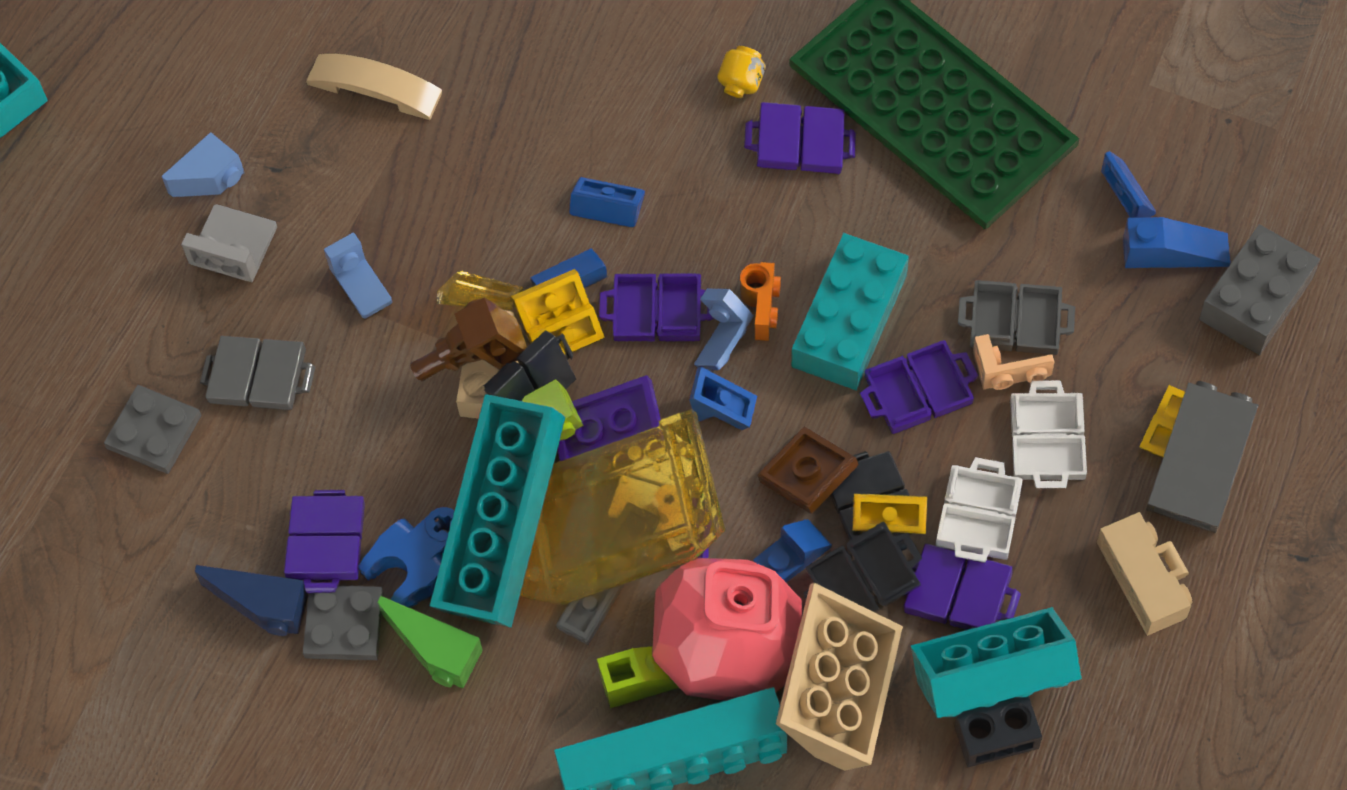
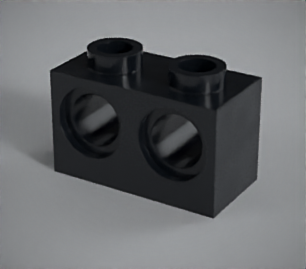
M1029 696L999 701L991 707H977L966 710L957 715L954 727L967 768L1040 748L1042 734ZM1009 718H1018L1023 722L1024 727L1012 729L1005 721ZM974 727H981L988 732V736L978 739L973 737L969 730Z

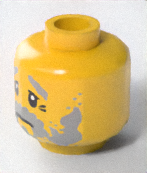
M737 46L736 49L726 52L717 76L718 81L725 86L724 92L736 98H743L744 94H754L757 92L766 69V65L761 59L762 55L758 51L745 46Z

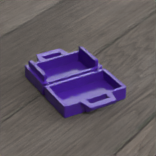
M761 102L759 121L753 122L751 120L745 124L744 148L757 152V167L797 170L801 162L802 171L840 174L843 159L855 158L856 133L852 129L850 131L844 129V109L805 106L801 126L800 118L802 111L800 105ZM752 128H758V144H752ZM844 136L849 137L848 152H843Z
M615 274L614 289L600 292L599 318L606 322L607 320L613 322L614 341H655V330H657L659 341H700L701 321L707 320L708 322L714 319L710 315L708 307L707 314H701L700 299L706 291L701 289V274H660L658 277L659 290H657L656 274ZM607 297H614L613 314H607Z
M943 340L908 353L907 358L900 356L866 369L864 377L869 387L860 392V395L870 416L874 419L884 416L891 433L895 434L931 420V412L934 418L973 404L974 397L967 384L975 381L978 374L967 352L952 354L946 341ZM961 359L969 376L963 377L956 361ZM868 394H873L880 410H875Z
M315 490L313 492L314 496H293L284 567L285 578L304 580L306 593H335L340 580H358L365 510L363 496H346L345 490ZM311 580H332V583H311Z
M930 544L924 545L921 553L922 560L912 568L916 570L915 575L920 581L921 586L906 594L907 598L904 603L905 613L943 624L947 623L949 617L951 626L965 630L995 623L997 620L1003 621L1014 618L1021 594L1016 589L1013 590L1008 587L1013 574L1012 566L986 560L985 563L974 560L967 561V559L955 557V551ZM1005 595H1010L1012 597L1006 614L1000 613Z

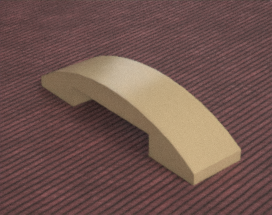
M319 54L306 80L307 85L337 94L340 88L398 104L399 112L431 120L442 95L440 88L409 72L378 61L344 54Z

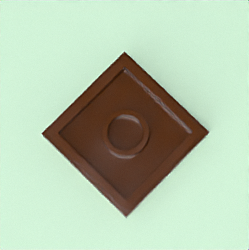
M804 426L757 476L760 483L812 514L859 464L856 457Z

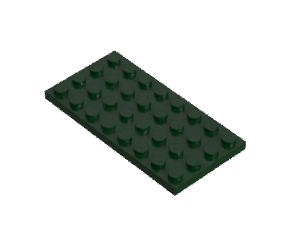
M857 0L789 59V66L836 106L844 109L848 116L985 230L1079 144L1080 138L909 0Z

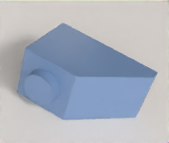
M210 132L163 174L162 179L168 194L172 197L219 195L228 187L234 186L245 172L239 155Z

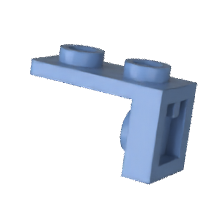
M354 232L324 249L329 269L362 318H368L392 304L391 296L366 261L361 242Z
M706 289L700 300L710 309V315L720 323L694 365L697 368L703 367L707 370H720L728 362L730 354L739 339L746 333L747 326L754 315L730 289Z

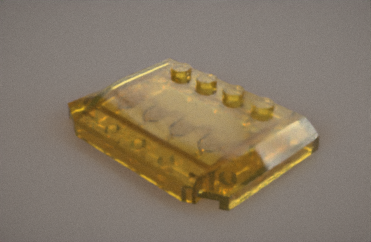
M690 409L658 421V427L553 464L520 593L521 597L564 605L696 560L726 531L698 416L694 410Z

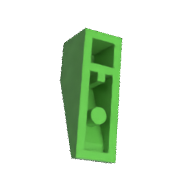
M380 596L377 603L382 616L430 675H432V679L445 687L456 685L464 688L483 651L479 637Z

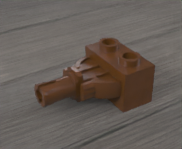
M483 297L482 299L469 302L464 309L455 313L458 324L447 333L445 338L437 340L435 343L436 350L411 362L410 366L415 377L421 382L445 368L457 371L466 363L484 360L500 370L506 363L516 362L517 357L527 348L517 319Z

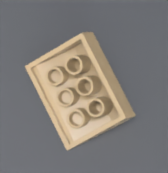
M816 583L810 584L776 725L814 757L844 771L871 765L903 626Z

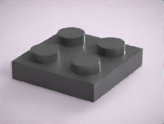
M137 385L107 436L104 445L110 451L169 474L202 415L200 410Z
M337 586L335 593H309L303 646L304 657L306 659L378 660L382 614L377 602L380 596L383 597L384 595L383 588L373 586Z

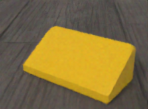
M854 494L852 531H868L881 522H885L891 532L926 534L927 497Z

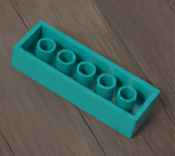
M485 394L430 607L444 613L512 628L565 421V416L554 408Z
M772 687L555 749V757L564 790H672L674 788L673 785L687 781L688 784L702 783L708 780L710 775L722 771L725 774L737 773L745 769L746 764L760 761L762 764L777 761L782 757V754L787 753V733L776 725L780 704L775 689Z

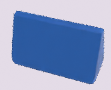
M1106 152L1101 172L1130 218L1154 216L1156 210L1126 163L1112 152Z
M579 177L571 192L569 212L573 216L634 227L638 220L645 190Z
M591 248L530 277V280L536 286L575 269L579 273L583 287L586 288L607 278V270L604 262Z

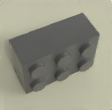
M1259 224L1206 298L1199 320L1256 354L1261 355L1313 280L1320 258Z

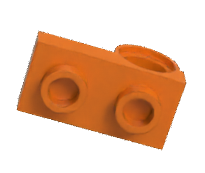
M761 262V264H750L740 274L741 299L748 306L756 307L755 340L769 341L770 328H777L778 308L772 307L773 297H780L781 277L775 276V263ZM752 283H760L763 286L760 288H752L748 285Z

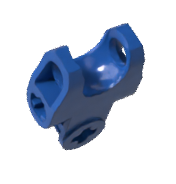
M447 507L437 508L430 512L415 528L406 519H400L378 537L374 546L362 559L358 566L361 574L367 580L376 578L389 568H401L407 572L406 580L394 592L391 598L392 601L412 608L422 600L431 597L449 532L447 533L441 529L450 530L454 510Z

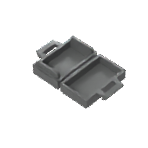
M976 280L974 295L960 297L958 324L962 327L971 328V348L974 347L975 337L989 334L992 347L998 346L999 350L1012 351L1016 340L1017 352L1057 355L1060 335L1066 334L1067 336L1074 333L1075 306L1062 303V287L1020 284L1018 293L1016 283ZM966 303H973L972 320H965ZM1061 310L1068 311L1067 328L1060 327Z
M220 336L216 356L208 355L206 357L200 384L208 386L205 397L210 404L249 406L250 402L252 407L292 410L295 395L310 392L316 367L311 363L303 362L306 353V347L303 342L264 339L262 343L258 338ZM212 362H214L210 380H208ZM301 370H306L302 387H298Z

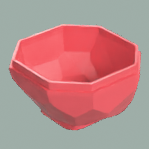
M696 558L676 569L660 584L655 592L652 657L687 696L727 701L772 687L777 692L786 684L802 619V600L776 571L750 560ZM734 601H739V602H741L743 605H739V604L735 603Z

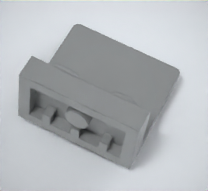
M216 204L213 206L201 234L196 236L187 233L181 245L189 264L253 282L275 234L277 224L273 220Z

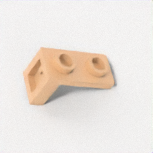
M989 334L975 337L973 356L983 390L989 388L1002 390L1012 386L1014 383L1043 381L1052 375L1054 367L1053 355L1001 364L998 346L992 347Z

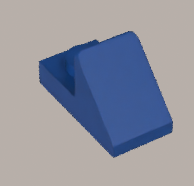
M703 367L697 368L689 399L696 420L700 422L714 416L740 430L749 428L757 395Z
M809 519L781 527V538L754 558L753 562L776 571L787 583L804 570L806 566L828 551L832 544Z

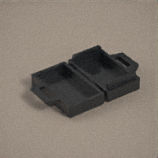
M545 330L517 357L518 363L514 361L511 364L506 363L484 385L485 393L522 401L526 395L555 379L567 389L576 380V377L568 363V359L572 360L573 352L564 334L562 333L555 337V335Z
M866 451L853 455L856 457L859 465L830 494L835 509L840 514V520L849 541L866 532L852 531L854 494L910 496L908 490L905 489L904 481L890 451L869 457ZM891 532L892 535H893V537H894V536H897V535L904 534V533ZM904 540L897 543L902 551L908 549Z
M881 522L847 542V549L851 551L855 560L852 561V556L848 554L846 548L840 546L805 567L814 583L873 612L879 611L880 608L875 601V596L871 594L872 591H874L878 598V603L886 607L921 586L912 569L922 560L919 551L908 533L893 537L885 522ZM904 540L914 557L909 562L897 544ZM809 588L803 593L806 599Z

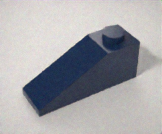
M196 565L194 572L201 586L261 628L266 629L268 633L277 636H286L287 633L299 634L308 596L303 580Z

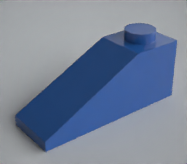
M1164 217L1127 218L1123 235L1125 268L1230 266L1228 233Z

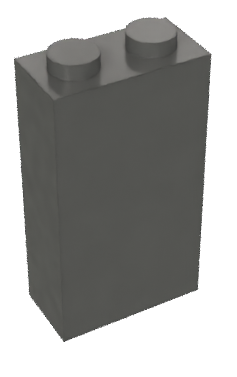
M1197 381L1196 384L1188 382L1146 510L1216 533L1259 405L1252 403V398L1245 394L1232 392L1230 396L1218 392L1217 387L1210 383Z

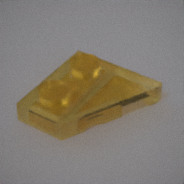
M458 270L438 289L436 303L466 306L473 300L485 297L503 310H512L515 305L511 296L522 292L524 287Z

